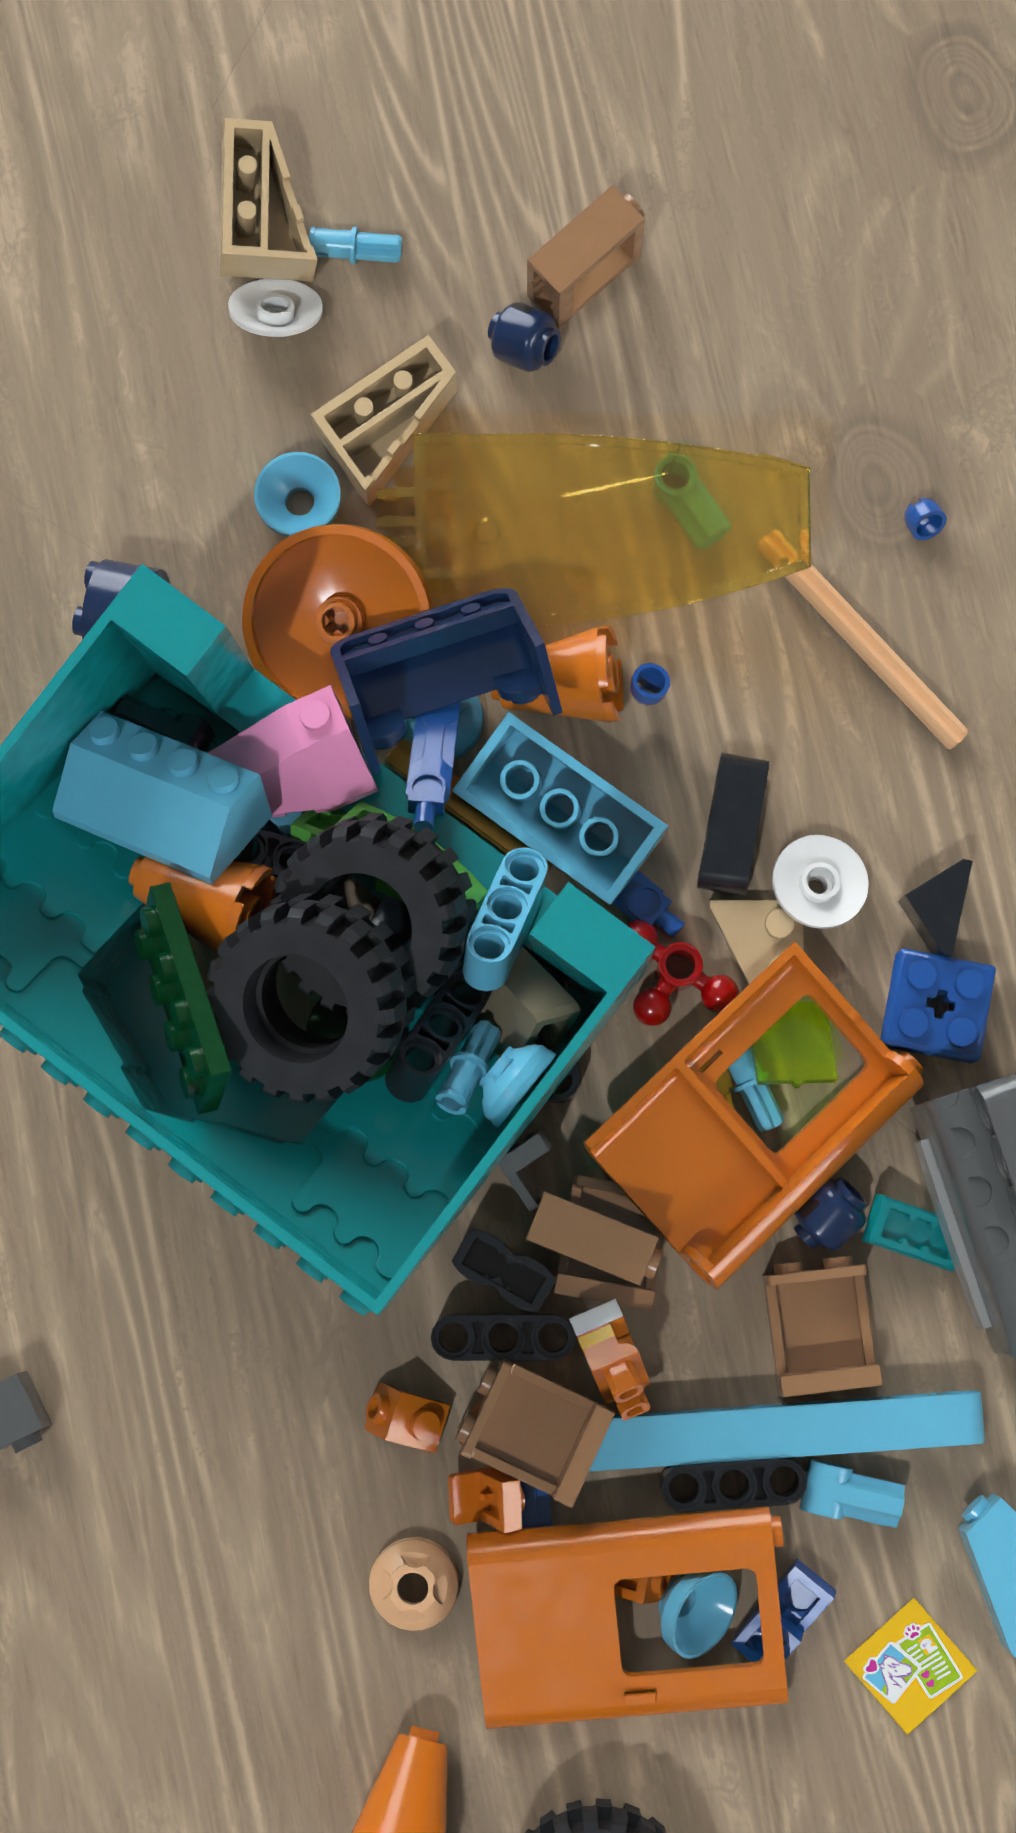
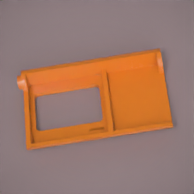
M794 941L583 1144L593 1159L689 1267L706 1284L717 1290L924 1086V1081L921 1077L924 1070L921 1064L908 1052L902 1051L898 1054L895 1051L889 1050L863 1020L861 1015L849 1004ZM803 996H808L864 1060V1066L781 1150L772 1152L721 1095L716 1087V1082ZM719 1051L720 1054L714 1060H712L718 1054Z
M769 1506L529 1527L508 1533H503L499 1530L467 1533L468 1572L484 1717L487 1729L788 1703L774 1551L776 1547H784L781 1517L771 1516ZM736 1569H750L755 1573L763 1656L760 1660L748 1663L644 1672H628L623 1668L614 1586L619 1580Z

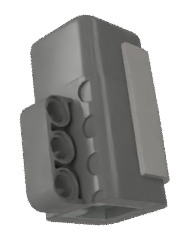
M1015 1073L910 1107L921 1138L920 1141L913 1144L976 1328L986 1330L990 1345L998 1356L1016 1360Z

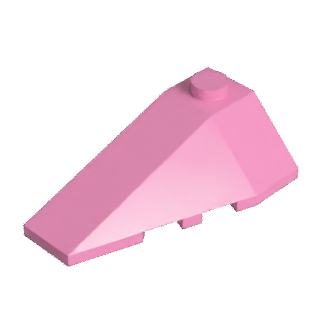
M331 685L281 707L208 752V754L260 774L271 810V818L286 817L287 813L314 810L316 813L335 811L379 791L344 708Z

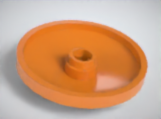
M327 524L301 530L287 537L271 549L261 560L245 592L242 609V630L248 655L254 668L295 700L331 685L344 708L347 718H350L351 714L330 653L332 646L350 635L431 610L433 605L429 589L421 572L408 554L397 544L385 536L364 527L348 524Z

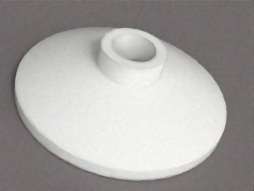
M259 279L242 285L232 293L228 302V311L233 322L248 332L268 337H284L305 332L316 325L322 316L323 304L318 293L303 283L294 280Z
M809 835L790 843L776 860L772 875L773 890L782 909L797 922L812 928L828 929L847 923L861 910L868 894V874L859 855L841 840L825 835ZM809 882H820L824 888V893L817 894L809 888Z

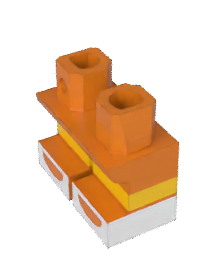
M616 1299L570 1318L571 1325L605 1405L615 1401L623 1421L649 1411L651 1408L643 1388L650 1386L651 1383L640 1353L633 1344Z

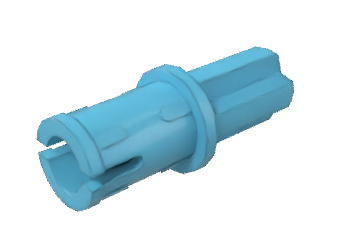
M355 226L352 227V230L311 227L309 232V241L311 246L314 247L317 257L350 260V264L356 265L357 260L397 263L402 257L403 242L402 237L399 235L359 232V228Z
M481 1020L478 1024H475L461 1051L454 1053L450 1059L451 1070L435 1097L438 1100V1106L448 1113L454 1115L464 1114L476 1087L489 1072L487 1064L501 1038L500 1029L493 1026L490 1021Z
M750 1047L728 1069L737 1087L733 1088L734 1092L740 1091L757 1129L760 1132H766L781 1125L784 1122V1116L766 1080L770 1075L768 1072L763 1074Z

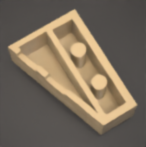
M225 118L222 140L220 276L313 282L318 259L314 247L310 244L303 223L304 217L300 204H297L290 183V174L273 122Z
M428 334L310 414L316 435L368 507H370L458 392L456 371Z

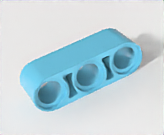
M516 848L506 854L468 934L463 975L466 982L477 990L492 991L503 986L509 977L541 905L548 866L542 854L534 849Z

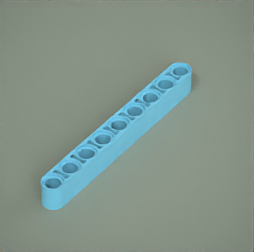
M952 1391L642 1413L623 1421L621 1415H614L589 1471L986 1443L981 1391Z

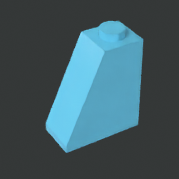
M991 1493L987 1498L980 1495L963 1511L961 1516L965 1521L958 1527V1531L999 1641L1016 1658V1512L1001 1497L994 1493Z

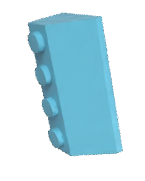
M101 711L70 743L52 809L54 817L211 885L272 817L260 774L104 711Z
M510 712L506 714L452 790V792L531 849L541 853L545 859L609 905L614 902L642 867L669 829L667 824Z

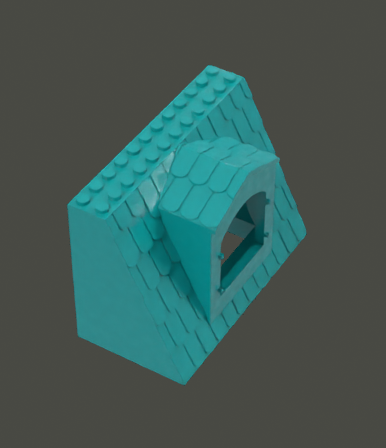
M141 564L0 745V1025L3 1026L0 1031V1037L22 1053H25L27 1050L34 1055L39 1054L45 1061L40 1067L64 1085L70 1083L75 1087L81 1086L85 1089L87 1093L83 1100L98 1113L107 1118L110 1115L117 1119L121 1117L130 1125L125 1130V1133L149 1151L152 1148L158 1151L164 1150L172 1157L167 1165L192 1184L195 1181L199 1183L204 1181L215 1191L210 1198L225 1211L235 1217L238 1213L241 1215L247 1214L258 1223L253 1231L269 1245L278 1250L281 1246L291 1248L301 1256L297 1260L296 1265L320 1283L324 1279L328 1280L329 1278L344 1289L339 1298L353 1310L363 1316L367 1312L370 1313V1311L378 1316L388 1308L646 974L655 946L568 882L558 896L544 886L541 905L522 946L537 962L543 963L540 965L563 988H565V980L568 982L569 994L578 1003L581 1012L556 1051V1057L499 1128H496L484 1116L482 1099L484 1098L483 1087L480 1085V1082L464 1114L454 1115L438 1106V1100L435 1097L451 1070L450 1062L421 1101L410 1103L396 1099L388 1091L385 1085V1076L377 1080L366 1082L350 1094L344 1092L336 1100L321 1103L315 1097L308 1104L289 1100L288 1092H285L279 1098L264 1093L262 1090L264 1084L258 1080L252 1084L239 1075L243 1068L235 1059H232L229 1062L232 1071L218 1110L198 1115L193 1098L186 1099L180 1086L179 1069L183 1068L178 1051L171 1052L166 1042L164 1022H167L168 1019L163 1005L156 1006L151 995L149 977L153 975L149 960H141L135 943V930H139L141 927L140 908L145 907L146 904L134 897L133 885L129 884V874L135 860L139 856H145L55 818L52 809L70 743L101 711L114 715L120 701L126 695L132 696L174 717L180 713H190L205 720L212 727L215 734L206 753L281 707L296 700L253 668L223 623L144 564ZM380 762L378 763L381 772L372 775L379 791L339 808L348 813L359 801H362L394 817L399 815L411 819L413 823L415 813H408V799L405 795L407 783ZM445 811L444 815H435L433 832L439 835L436 843L445 850L451 847L459 857L458 861L489 891L505 856ZM239 853L236 858L242 861L247 854ZM361 873L348 874L349 877L381 901L384 899L386 894L375 891L376 877ZM476 917L468 923L469 926L473 925ZM436 995L428 997L416 1007L414 1020L406 1026L409 1033ZM467 1037L464 1039V1041L462 1042V1044L456 1052L461 1051ZM495 1050L487 1064L489 1070L499 1059Z

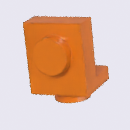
M379 1382L375 1394L371 1396L367 1403L364 1428L383 1440L436 1454L451 1405Z
M491 1466L449 1475V1516L452 1523L463 1525L482 1521L503 1533L522 1530L521 1512L525 1508V1495L520 1485V1480Z

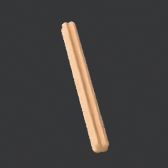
M775 529L762 539L759 550L947 749L956 747L968 734V729L780 530Z

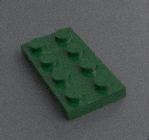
M171 883L150 886L146 905L140 908L141 927L139 930H135L137 951L141 960H149L153 975L149 977L150 991L155 1005H163L168 1019L167 1022H164V1034L168 1048L171 1052L178 1051L183 1068L179 1069V1081L183 1095L186 1099L193 1098L198 1115L215 1111L219 1108L232 1070Z

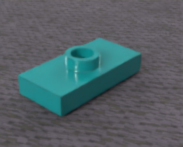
M875 1195L861 1241L954 1272L955 1268L935 1213L885 1195Z

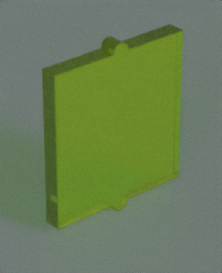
M796 1002L751 1046L757 1085L792 1084L794 1088H800L802 1084L836 1083L838 1080L829 1019L814 1002Z

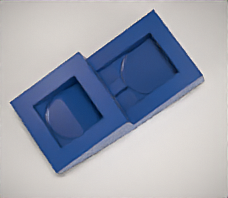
M798 1558L777 1581L785 1660L801 1643L803 1633L835 1599L836 1590ZM759 1605L731 1642V1645L751 1662H756L763 1656Z

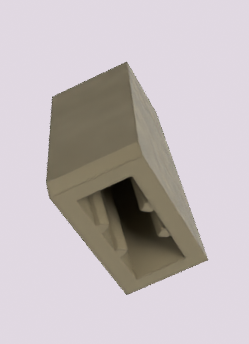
M522 946L508 979L503 986L490 991L488 1002L478 1018L480 1021H490L493 1026L500 1029L501 1038L495 1048V1052L498 1058H500L509 1046L520 1048L526 1045L537 1044L543 1045L548 1050L556 1053L580 1014L581 1009L570 994ZM464 962L462 963V965H461V967L459 968V970H463V964H464Z

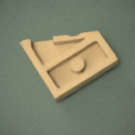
M777 900L709 901L708 910L712 918H715L734 961L738 963L744 975L743 979L747 986L794 941L804 951L803 924L791 918L782 909Z

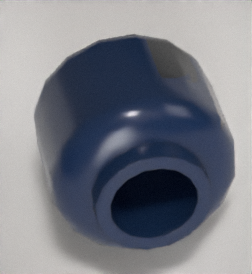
M522 302L512 303L502 313L497 312L491 319L488 327V337L491 339L493 355L501 362L526 372H533L542 366H548L559 350L561 335L557 330L555 319L549 313Z
M839 1177L836 1181L830 1178L794 1213L799 1222L794 1226V1230L813 1249L820 1244L826 1249L838 1250L866 1224V1215L863 1209L867 1206V1202L855 1187L843 1177Z

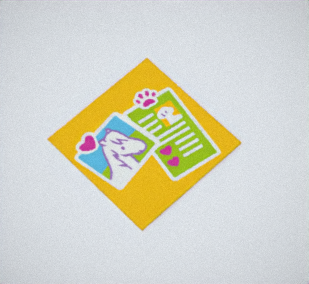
M914 1597L844 1660L846 1665L907 1735L978 1671Z

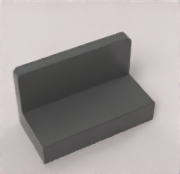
M543 1125L514 1144L498 1164L530 1212L540 1205L543 1194L525 1169V1166L548 1152L554 1142Z

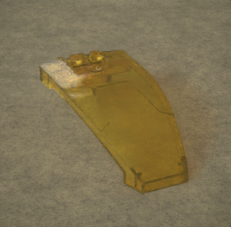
M413 433L414 487L376 489L377 499L385 502L415 499V516L385 515L377 518V528H415V536H386V538L393 541L400 548L416 547V566L429 589L433 609L489 590L510 588L518 593L535 626L582 623L634 616L697 603L755 587L811 567L810 467L764 453L755 455L700 445L606 435L561 433Z

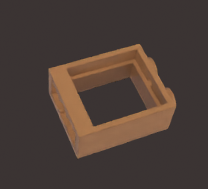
M612 185L527 259V296L540 310L549 313L555 319L558 329L641 257L645 218L644 211L639 203L629 194L623 196Z
M544 1192L526 1240L639 1286L643 1277L653 1279L663 1255L662 1250L655 1248L658 1237L547 1192Z

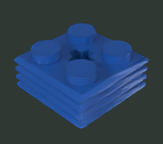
M905 948L901 949L895 954L880 1039L890 1048L967 1063L979 1061L982 1055L996 968L993 965ZM937 994L942 995L943 1002L949 1004V1011L942 1013L939 1019L934 1017V1009L926 1005V1001L932 1000Z

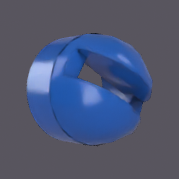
M919 498V502L914 505L910 503L907 506L904 521L915 539L927 540L942 531L947 517L935 501L930 498Z
M653 663L639 666L630 681V690L633 698L638 703L646 706L657 704L663 700L670 687V677L667 671ZM638 681H639V683H640L643 687L647 688L648 690L652 691V692L655 693V694H652V693L648 692L647 690H645L644 688L640 687V686L638 685Z

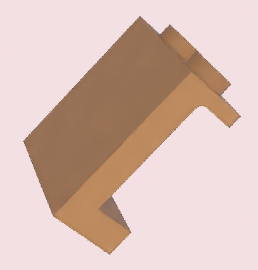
M586 1167L584 1176L574 1175L569 1202L658 1237L655 1248L661 1250L663 1236L604 1170ZM560 1253L553 1292L606 1303L616 1299L618 1305L652 1311L658 1268L653 1279L643 1277L639 1286Z
M852 1255L824 1258V1268L804 1270L803 1261L774 1264L775 1274L763 1275L777 1390L780 1396L789 1397L883 1385L880 1365L876 1364L864 1279V1275H867L866 1264L853 1265Z
M502 1357L498 1368L489 1364L477 1392L484 1395V1399L477 1414L467 1411L455 1439L463 1442L460 1448V1455L468 1459L472 1457L552 1495L554 1500L572 1508L615 1412L609 1407Z

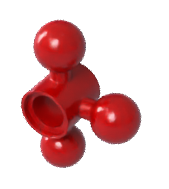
M636 920L627 924L628 927L655 946L652 959L657 962L656 972L659 982L655 988L650 987L640 991L633 1002L634 1015L642 1024L658 1026L669 1018L672 1010L669 997L673 991L686 990L691 986L701 991L700 996L703 1005L714 1013H720L739 995V988L732 978L726 975L709 977L702 972V956L691 944L677 942L664 947L658 942L657 931L650 923ZM677 954L687 957L692 963V975L685 979L672 977L666 969V960Z

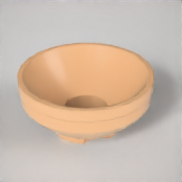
M406 1537L394 1541L384 1548L376 1558L369 1578L370 1596L380 1616L389 1624L409 1631L424 1630L444 1620L452 1611L460 1588L459 1572L450 1553L440 1544L422 1537ZM408 1573L422 1575L428 1584L426 1597L416 1603L405 1601L398 1591L399 1580Z

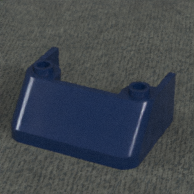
M510 588L489 590L350 635L336 642L330 650L372 775L381 772L375 750L389 749L398 744L400 738L407 731L405 719L497 690L502 699L512 701L514 704L530 703L543 694L553 716L563 713L545 643L518 593Z

